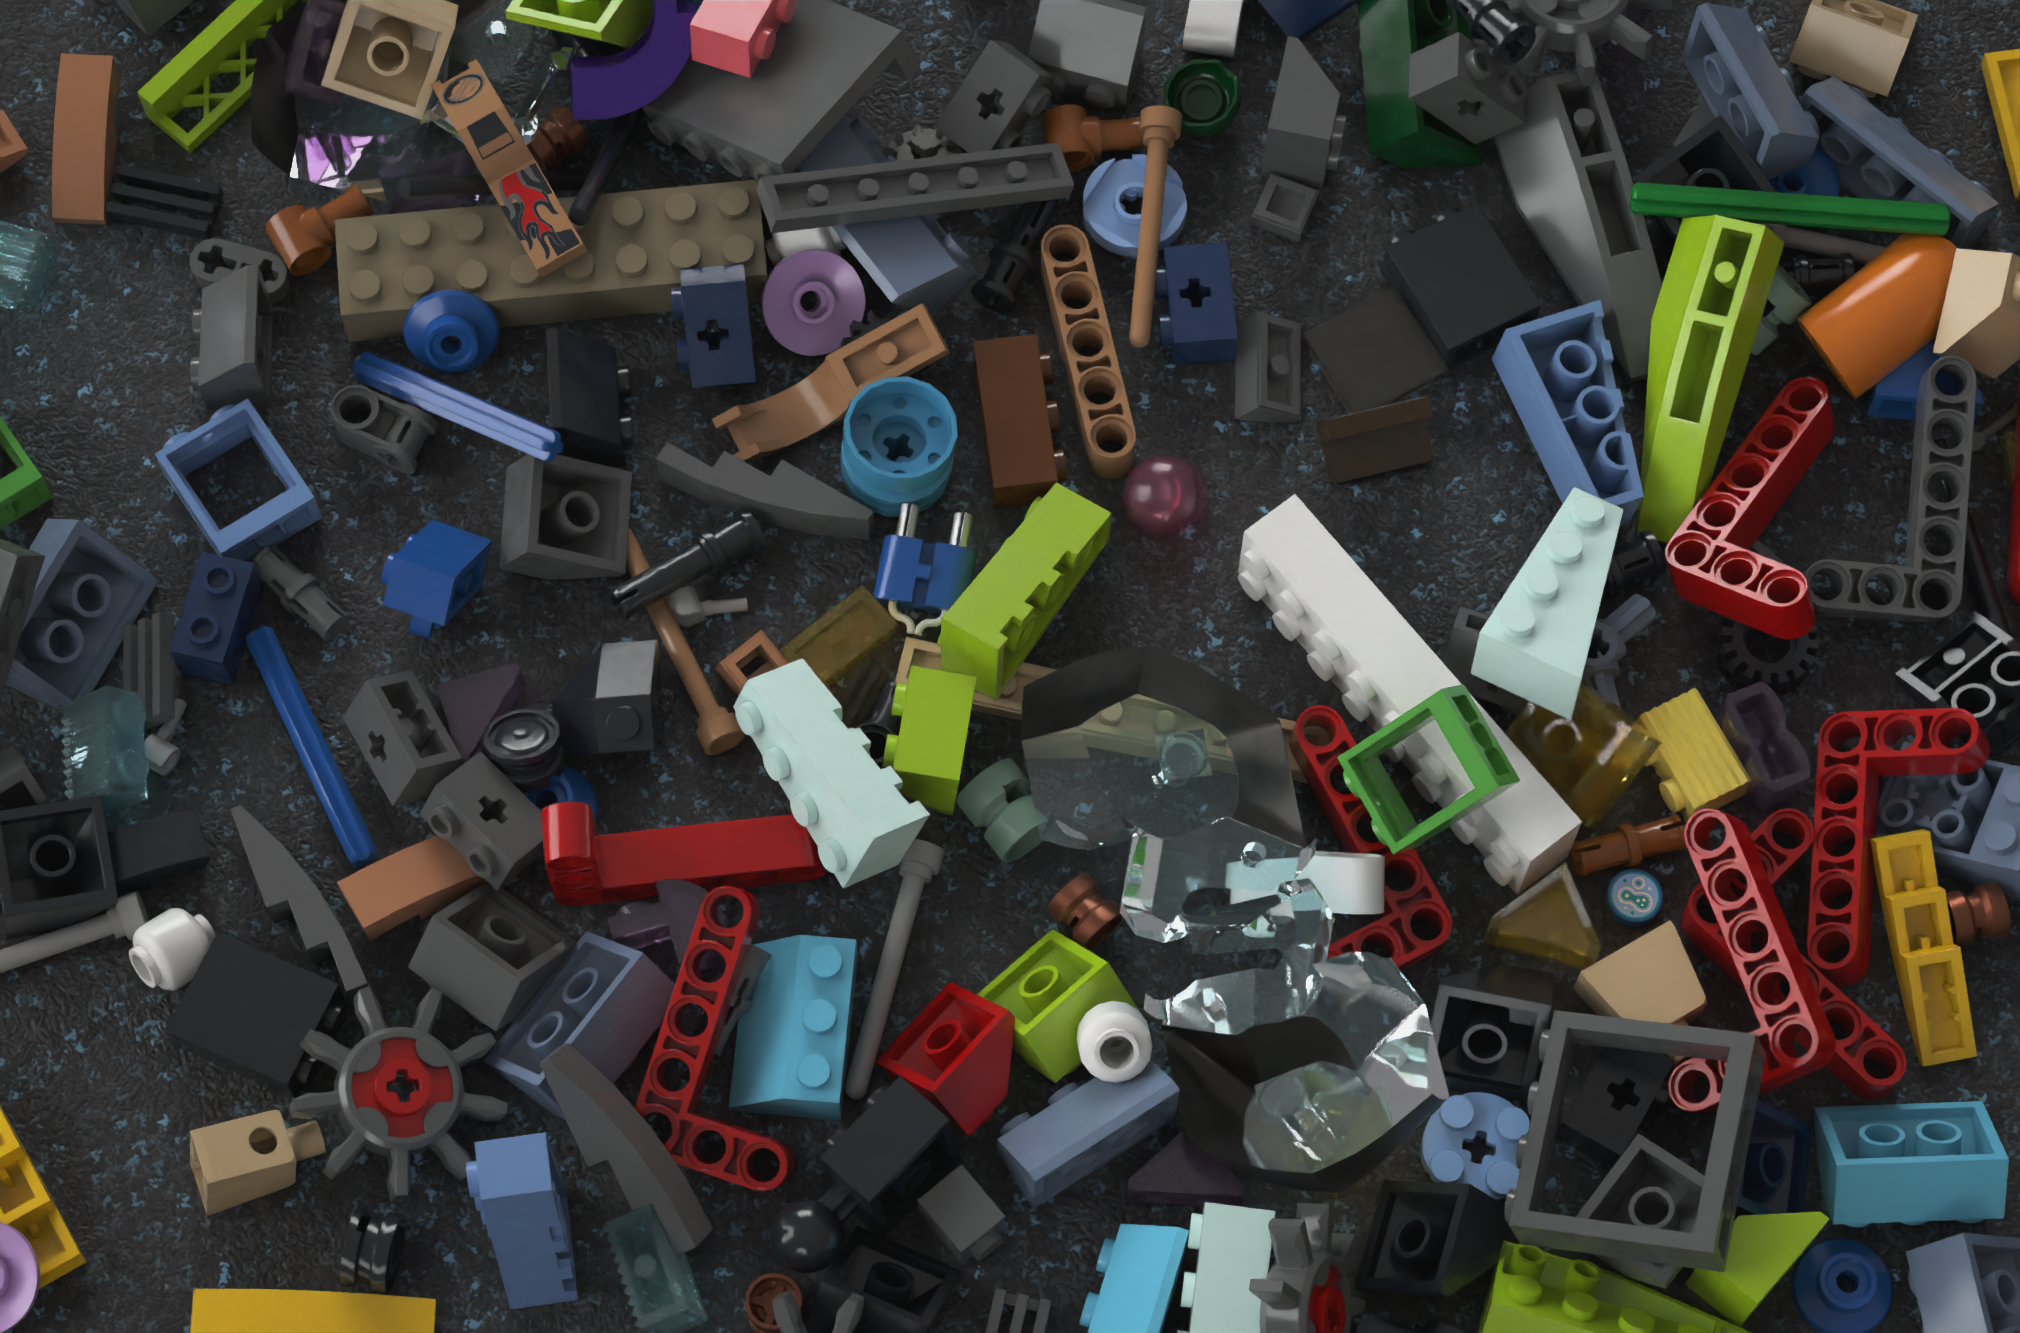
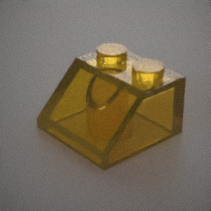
M1582 680L1571 720L1529 701L1505 732L1508 738L1582 821L1581 824L1592 829L1598 825L1661 744L1657 738L1626 711Z

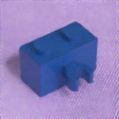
M431 520L418 534H411L399 552H392L388 556L381 576V582L387 585L383 605L412 615L409 633L430 639L434 628L440 629L442 626H445L482 588L492 540Z

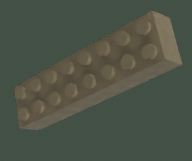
M758 180L602 194L587 224L579 226L572 223L588 252L542 278L499 204L335 219L340 315L348 341L358 342L404 337L403 325L411 307L424 296L442 290L465 291L479 297L491 307L497 317L499 328L673 311L671 288H681V269L744 264L748 304L761 303L762 291L768 275L761 205L757 193ZM576 197L557 198L568 216V212Z

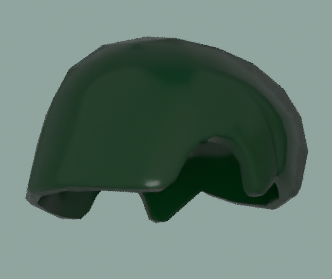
M1201 59L1187 62L1175 68L1164 85L1163 105L1181 112V131L1188 135L1213 136L1226 130L1239 114L1242 93L1238 77L1220 60L1211 59L1206 61Z

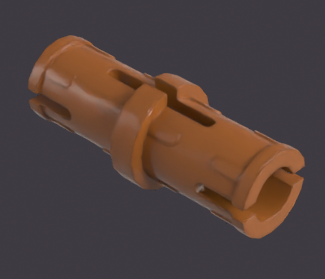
M1677 814L1634 827L1630 823L1617 825L1615 832L1582 841H1574L1570 850L1573 865L1581 863V866L1576 868L1580 876H1586L1589 873L1622 864L1628 868L1638 866L1644 858L1677 849H1685L1684 825L1676 827V825L1681 823V819Z

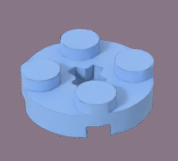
M1132 154V159H1123L1115 162V158L1105 161L1090 175L1083 191V225L1086 231L1106 250L1121 256H1130L1137 260L1141 214L1132 215L1125 212L1126 207L1121 202L1124 199L1133 202L1137 197L1143 198L1147 159L1145 154ZM1168 164L1159 251L1171 245L1179 236L1185 224L1187 212L1186 195L1182 189L1183 183L1177 172Z
M1471 1092L1447 1098L1442 1103V1106L1431 1115L1421 1139L1420 1156L1426 1174L1428 1171L1431 1180L1435 1183L1471 1184L1501 1202V1200L1507 1197L1510 1189H1516L1520 1172L1516 1165V1150L1521 1135H1528L1529 1118L1522 1109L1514 1107L1504 1098L1490 1093ZM1475 1136L1483 1137L1486 1139V1145L1493 1148L1494 1155H1485L1481 1163H1474L1471 1161V1152L1462 1149L1464 1141L1472 1142Z

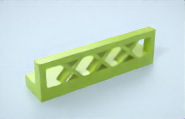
M235 0L137 92L146 117L185 150L192 153L251 97L254 67L257 59H248V47L256 39L265 38L268 29L273 26L272 24L275 21L281 20L284 17V13L298 0ZM240 72V85L232 92L212 93V81L220 73ZM203 106V119L189 133L171 120L184 107Z

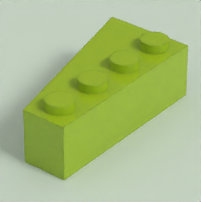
M1058 483L1054 484L1044 498L1038 496L1029 507L1022 524L1006 539L1000 550L941 618V633L937 641V645L941 647L940 670L977 676L975 689L996 701L1108 542L1112 513Z

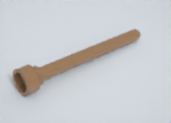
M1160 105L1142 109L1139 123V135L1143 137V144L1148 149L1129 340L1137 348L1145 347L1150 341L1168 150L1174 146V142L1181 135V112L1174 108Z
M628 527L626 568L631 578L649 569L650 566L632 530ZM663 597L647 606L646 609L699 714V718L696 721L699 727L696 735L707 755L723 753L738 745L744 739L745 733L739 727L736 715L728 713L725 707H719L666 598Z

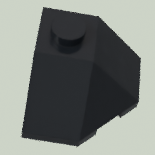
M658 640L602 644L552 702L553 717L560 727L564 756L666 749Z

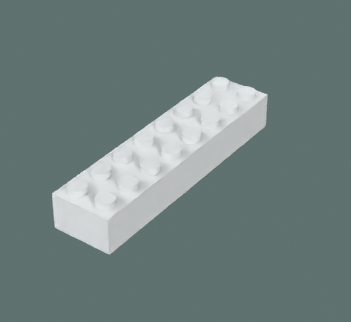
M1296 494L1292 495L1244 531L1238 568V580L1242 588L1254 601L1262 599L1274 613L1272 615L1274 624L1289 641L1296 639L1308 653L1307 660L1314 672L1324 681L1329 679L1333 681L1343 693L1342 701L1355 719L1360 722L1366 720L1377 732L1440 689L1461 685L1458 679ZM1471 695L1521 781L1452 824L1450 828L1464 844L1469 845L1471 842L1485 857L1483 862L1486 870L1501 886L1508 884L1519 895L1568 857L1582 821ZM1433 720L1384 752L1396 763L1401 760L1414 775L1412 781L1420 795L1429 803L1436 801L1442 809L1475 789L1436 720Z

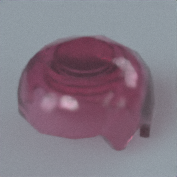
M1162 455L1146 459L1133 468L1128 475L1121 496L1130 521L1143 532L1167 537L1176 536L1180 531L1192 524H1199L1203 519L1208 501V495L1200 474L1183 459Z

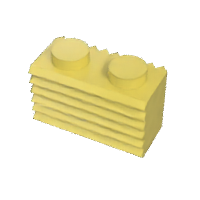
M1692 688L1687 693H1682L1680 696L1672 698L1670 701L1664 702L1660 706L1654 707L1639 716L1633 730V748L1645 766L1652 765L1655 768L1657 775L1660 776L1662 781L1659 784V789L1664 802L1672 812L1679 811L1682 813L1684 821L1687 822L1698 810L1706 808L1718 809L1745 795L1752 780L1696 688Z

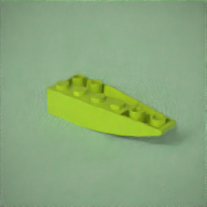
M1718 215L1682 219L1651 319L1641 485L1644 498L1639 505L1638 536L1640 532L1649 529L1658 542L1668 544L1669 540L1710 486L1785 243L1767 226Z
M1503 1240L1498 1263L1494 1265L1478 1328V1333H1752L1617 1273L1599 1268L1590 1261L1581 1259L1571 1260L1546 1253L1537 1246L1515 1244Z

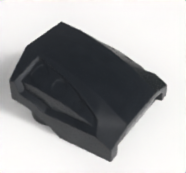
M1977 611L1971 612L1963 626L1908 670L1901 668L1895 673L1896 682L1908 696L1924 708H1960L1973 714L1989 740V757L2000 755L2020 738V654L2018 653L2020 646L2013 637ZM1959 734L1957 737L1967 743L1971 734Z

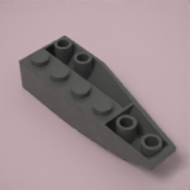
M1576 71L1543 78L1527 89L1525 123L1493 137L1516 208L1579 306L1601 299L1604 312L1602 325L1605 338L1610 340L1613 358L1627 380L1633 382L1648 378L1651 319L1662 283L1644 216L1633 214L1630 209V193L1634 183L1597 73H1595L1594 85L1588 86L1582 85Z

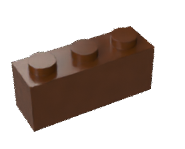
M1037 334L973 341V367L993 509L1030 505L1038 496L1044 498L1055 483L1067 481L1063 449H1053L1051 433L1060 432L1056 400L1046 401L1044 385L1052 384L1049 352L1039 353Z

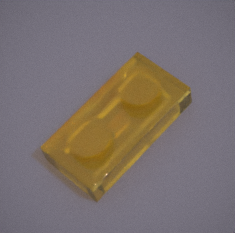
M862 585L781 648L779 652L788 663L803 658L827 688L898 632V623Z

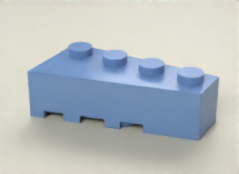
M1601 299L1506 329L1492 357V361L1562 504L1572 489L1576 487L1624 509L1619 527L1628 525L1644 498L1631 435L1626 433L1622 415L1624 403L1620 388H1616L1611 366L1614 358L1610 340H1606L1602 325L1604 312Z
M546 1132L474 1142L476 1161L466 1162L470 1197H474L476 1210L481 1212L483 1225H487L488 1236L492 1240L510 1310L579 1300L567 1190Z

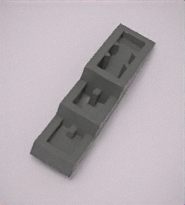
M669 442L665 444L656 457L659 480L707 504L730 512H735L743 507L758 522L810 534L870 540L875 532L873 510L784 460L780 461L771 476L726 451L722 453L714 467L707 465Z
M241 805L230 809L266 908L274 924L294 917L313 964L317 965L334 958L346 992L354 1007L353 998L358 990L369 987L344 930L318 888L281 842Z
M569 1043L557 1047L539 1065L587 1166L590 1167L608 1160L631 1210L634 1211L652 1204L676 1255L696 1248L714 1228L681 1169L651 1126L608 1078Z

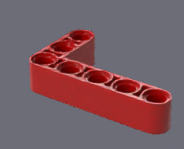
M1800 377L1790 381L1781 390L1669 540L1665 548V557L1672 583L1679 597L1785 640L1797 639L1806 635L1815 623V611L1807 579L1797 569L1749 551V549L1830 441L1836 430L1829 391L1823 381L1814 377Z
M1316 705L1304 710L1295 723L1289 741L1292 755L1345 851L1348 853L1384 855L1385 871L1390 869L1399 870L1408 877L1410 882V889L1403 892L1394 891L1385 883L1384 912L1380 913L1381 919L1318 950L1308 959L1298 978L1300 995L1313 1007L1327 1009L1432 957L1448 939L1452 931V918L1415 849L1393 855L1390 848L1381 842L1370 843L1359 836L1356 829L1357 824L1363 821L1371 822V815L1360 798H1357L1353 793L1346 795L1337 792L1330 782L1332 775L1337 773L1343 774L1344 772L1337 757L1357 744L1337 711L1328 706ZM1309 726H1319L1326 730L1331 741L1325 746H1314L1307 741L1303 730ZM1418 917L1431 921L1437 932L1436 938L1430 941L1419 939L1412 932L1410 921ZM1368 942L1382 945L1387 951L1388 963L1378 966L1367 962L1361 952L1362 945ZM1319 967L1332 969L1338 975L1340 981L1339 988L1332 991L1319 988L1313 980L1312 971Z
M1933 708L1840 712L1827 718L1820 728L1807 949L1813 963L1834 985L1843 987L1854 985L1862 980L1868 972L1870 964L1875 870L1870 839L1876 838L1879 776L1967 774L1981 768L1989 757V740L1973 714L1965 709ZM1971 734L1969 741L1964 746L1956 749L1948 748L1951 740L1957 735ZM1903 736H1915L1914 742L1908 748L1899 751L1893 750L1895 743ZM1852 737H1860V742L1854 749L1847 752H1839L1840 746L1844 741ZM1852 788L1858 789L1853 800L1845 804H1836L1838 796L1843 791ZM1848 840L1855 841L1853 849L1848 854L1840 857L1833 856L1834 850L1840 843ZM1842 893H1853L1848 905L1842 909H1830L1835 897ZM1843 945L1850 946L1849 953L1843 960L1836 963L1827 962L1828 956L1833 949Z
M562 802L546 806L541 810L545 868L555 901L564 906H586L705 893L721 886L750 888L804 882L818 879L827 872V869L820 860L816 843L807 828L801 826L793 814L599 835L592 807L589 804Z
M1706 808L1698 810L1689 818L1685 825L1684 838L1761 1026L1749 1032L1757 1035L1766 1054L1758 1095L1760 1096L1827 1065L1835 1053L1836 1042L1749 829L1742 820L1717 809ZM1723 823L1726 830L1725 840L1719 848L1712 850L1708 841L1709 834L1716 825ZM1744 874L1747 880L1746 892L1739 900L1733 901L1729 892L1730 884L1735 877ZM1765 925L1769 935L1768 943L1764 949L1755 953L1751 948V935L1756 928ZM1786 976L1790 984L1789 996L1783 1003L1776 1005L1772 998V987L1778 979ZM1807 1028L1812 1038L1811 1048L1804 1056L1798 1057L1793 1048L1794 1038L1799 1031ZM1692 1058L1677 1066L1670 1075L1668 1082L1669 1096L1674 1104L1686 1111L1706 1115L1717 1114L1727 1061ZM1706 1074L1710 1082V1091L1706 1099L1697 1102L1693 1094V1085L1699 1076Z
M1785 808L1777 810L1751 833L1773 889L1798 867L1813 842L1814 829L1812 822L1804 813L1796 809ZM1784 832L1789 834L1796 841L1797 848L1785 849L1780 847L1773 840L1772 833ZM1737 877L1733 879L1729 889L1730 897L1733 901L1743 897L1747 889V885L1741 883ZM1700 883L1691 894L1682 912L1680 921L1682 931L1696 947L1746 992L1719 924L1706 922L1697 912L1698 906H1711L1704 887ZM1765 925L1756 928L1750 940V943L1758 947L1760 951L1768 943L1769 935ZM1801 954L1827 1019L1841 1024L1846 1032V1039H1835V1053L1825 1067L1861 1099L1874 1101L1884 1098L1890 1094L1906 1070L1907 1061L1904 1051ZM1786 976L1778 979L1772 987V998L1776 1005L1783 1003L1787 999L1779 986V983L1788 981ZM1805 1028L1796 1034L1795 1039L1809 1051L1812 1038L1808 1029ZM1875 1059L1883 1063L1887 1069L1888 1078L1876 1079L1870 1076L1864 1068L1863 1060Z
M721 886L709 892L701 904L635 1109L646 1122L656 1112L666 1115L671 1121L672 1135L663 1145L676 1164L752 1190L767 1191L783 1186L793 1175L795 1158L790 1147L777 1138L696 1112L728 1015L730 1003L758 923L760 911L757 900L750 892L743 888ZM733 895L742 903L744 912L740 923L735 927L727 928L719 921L717 909L723 899ZM710 950L720 952L726 963L723 976L715 982L706 980L699 968L701 958ZM692 1004H698L703 1007L708 1017L707 1027L699 1036H692L687 1033L682 1024V1015L685 1009ZM674 1058L683 1060L690 1071L689 1082L681 1090H674L669 1087L664 1077L666 1065ZM709 1130L721 1134L726 1144L725 1154L717 1163L705 1159L699 1147L703 1134ZM762 1148L770 1149L779 1158V1172L771 1181L758 1177L753 1168V1158Z

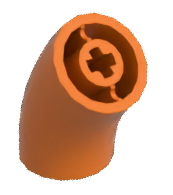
M1902 234L1852 277L1796 318L1800 328L1816 352L1853 399L1856 400L1937 336L1957 248L1951 241L1936 235Z

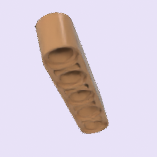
M1058 225L1048 230L1041 241V276L1087 463L1091 471L1097 476L1105 479H1117L1124 476L1133 465L1136 443L1135 427L1088 240L1079 228L1072 225ZM1067 252L1076 258L1070 262H1060L1054 259L1053 256L1058 253ZM1071 299H1080L1088 305L1081 309H1071L1064 303ZM1082 346H1092L1100 352L1092 357H1085L1079 355L1075 350ZM1094 393H1102L1108 395L1112 400L1106 404L1097 405L1091 403L1087 397ZM1105 441H1115L1124 448L1116 453H1108L1098 446Z

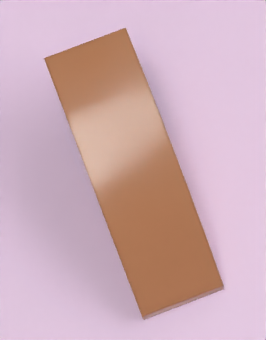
M61 53L52 156V219L54 223L106 225L107 223L105 208L110 200L118 139L115 115L121 77L113 56Z
M436 835L383 858L337 883L368 940L371 941L416 915L421 920L429 917L481 886L487 880L475 874L469 867L467 860L446 839Z

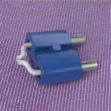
M910 503L901 504L896 535H886L884 537L872 600L888 606L891 616L906 624L908 634L922 636V632L926 627L941 625V618L972 583L977 552L967 548L973 517L965 512L959 546L958 539L963 512H956L954 514L949 544L936 542V544L925 543L923 539L914 538L919 506L911 504L907 525ZM897 608L908 610L917 608L940 616L936 619H925L915 628L913 620L909 616L900 613Z

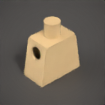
M1671 920L1582 970L1574 985L1578 995L1600 1016L1689 1026L1688 1023L1698 1018L1707 1004L1705 993ZM1668 1054L1675 1061V1066L1693 1058Z
M270 1110L190 1131V1165L207 1216L290 1187L296 1180L297 1161L326 1153L322 1133L316 1120L286 1129L280 1110Z

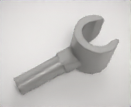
M692 586L682 587L670 594L671 601L668 603L678 624L682 627L693 626L704 619L705 616H712L713 614L748 611L747 598L711 599L700 602L695 588Z
M178 698L175 699V719L164 722L162 727L159 728L158 733L151 734L143 743L146 766L162 776L168 775L173 770L181 755V750L170 743L187 706L185 701Z

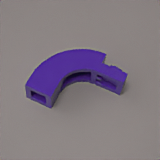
M652 0L650 22L643 35L632 48L609 56L570 57L571 109L573 119L597 120L622 116L647 105L659 97L678 77L691 54L690 23L697 13L695 2L677 3V0Z

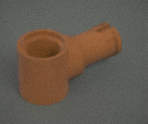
M1069 104L1048 109L1041 116L1045 144L1059 143L1069 172H1076L1087 168L1093 163L1095 157L1101 156V152L1146 149V146L1143 144V137L1139 135L1140 117L1099 120L1097 115L1087 116L1086 109L1082 106Z
M355 185L319 209L313 206L307 210L303 205H294L279 211L267 222L265 231L289 272L294 276H302L317 270L330 258L332 254L330 246L336 242L335 219L365 217L375 212L360 188Z

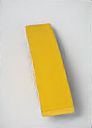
M1919 829L1872 838L1870 843L1888 940L1919 1064L1925 1067L1976 1057L1977 1052L1961 947L1953 943L1946 891L1938 886L1930 831Z
M0 1105V1222L6 1223L18 1230L31 1244L39 1264L40 1289L86 1263V1260Z
M195 1289L193 1291L190 1333H434L436 1299L311 1290Z

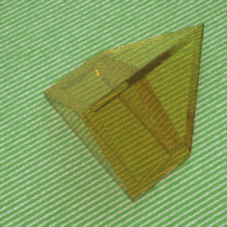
M1566 862L1494 914L1490 919L1483 944L1582 970L1595 964L1601 947Z

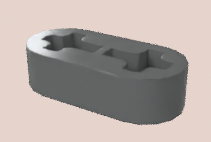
M217 238L203 240L191 252L190 266L195 280L201 288L213 284L246 265H258L262 277H264L267 270L273 272L275 281L265 282L272 305L283 300L290 290L291 282L285 263L279 256L271 252ZM217 257H222L227 268L217 267L213 274L208 273L205 263L214 264Z

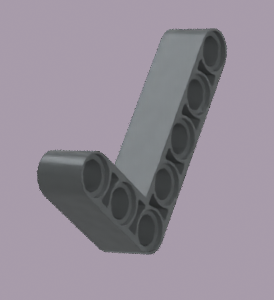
M1950 355L1936 360L1920 377L1918 383L1905 566L1834 559L1819 560L1803 572L1808 582L1816 615L1927 625L1935 624L1944 619L1959 606L1963 585L1977 384L1976 372L1972 365L1964 358ZM1945 372L1951 374L1958 382V394L1948 396L1940 392L1935 384L1936 373ZM1933 426H1946L1952 431L1955 437L1953 449H1943L1934 443L1931 435ZM1930 478L1942 479L1949 485L1951 489L1949 502L1941 503L1930 496L1927 487ZM1926 531H1935L1944 536L1948 547L1945 556L1932 555L1927 551L1924 545ZM1822 574L1832 579L1836 588L1835 597L1832 600L1820 599L1813 593L1811 589L1813 575ZM1876 579L1886 584L1890 593L1887 605L1874 604L1869 600L1865 590L1868 580ZM1931 584L1940 589L1944 598L1941 610L1929 609L1923 604L1920 599L1922 585Z

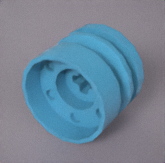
M886 377L866 385L852 399L844 419L840 466L841 479L853 499L873 510L874 513L886 517H899L901 504L910 503L911 509V504L913 503L919 506V512L929 509L944 494L952 472L953 455L958 436L956 414L947 398L929 383L911 377Z

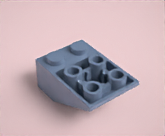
M1903 742L1901 750L1908 748L1912 743ZM1987 760L1981 768L1967 774L1889 776L1878 802L1876 838L1919 829L1928 830L1931 834L1937 870L1974 886L1996 882L2001 887L2004 895L2020 898V766Z

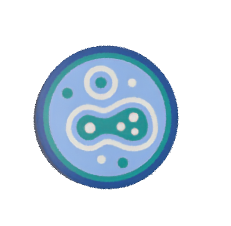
M1628 869L1617 874L1610 882L1605 894V906L1609 915L1620 925L1630 928L1649 924L1658 914L1663 902V892L1659 882L1648 872L1639 869Z

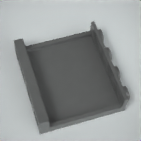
M797 0L790 22L787 24L782 22L776 33L775 45L770 57L767 60L761 59L751 78L693 61L691 51L684 68L674 82L659 97L642 108L650 120L648 123L649 130L662 143L669 146L673 143L687 148L699 160L706 161L709 158L722 164L730 173L737 177L745 174L759 182L760 177L793 173L884 71L908 80L920 67V64L901 29L829 0Z

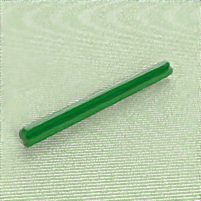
M1638 182L1633 184L1630 193V209L1633 214L1680 218L1718 215L1751 223L1936 236L1947 234L1950 223L1949 207L1945 204Z

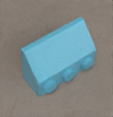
M796 935L755 944V946L772 956L766 963L749 997V1000L753 1002L749 1011H742L739 1016L729 1111L841 1120L858 964L856 939Z
M1982 1101L1814 1107V1126L1821 1192L1833 1225L1844 1224L1850 1227H1864L1870 1223L1891 1222L1921 1225L1927 1221L1946 1220L1977 1223L1984 1219L2004 1218L2009 1158Z
M1120 1224L1116 1240L1106 1237L1104 1239L1096 1271L1105 1273V1277L1099 1294L1088 1292L1079 1325L1089 1327L1088 1333H1162L1184 1260L1189 1230L1170 1226Z

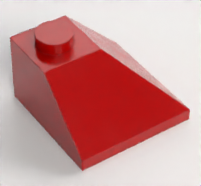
M949 982L875 1063L893 1081L901 1076L950 1119L952 1128L969 1137L978 1127L990 1119L993 1110L1007 1096L1015 1017L1009 1010Z

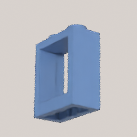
M248 398L237 405L230 404L220 408L211 416L209 422L192 432H182L173 436L165 443L162 450L155 453L164 476L217 555L250 562L267 546L270 548L271 545H278L322 518L314 495ZM252 437L287 491L220 530L185 476Z

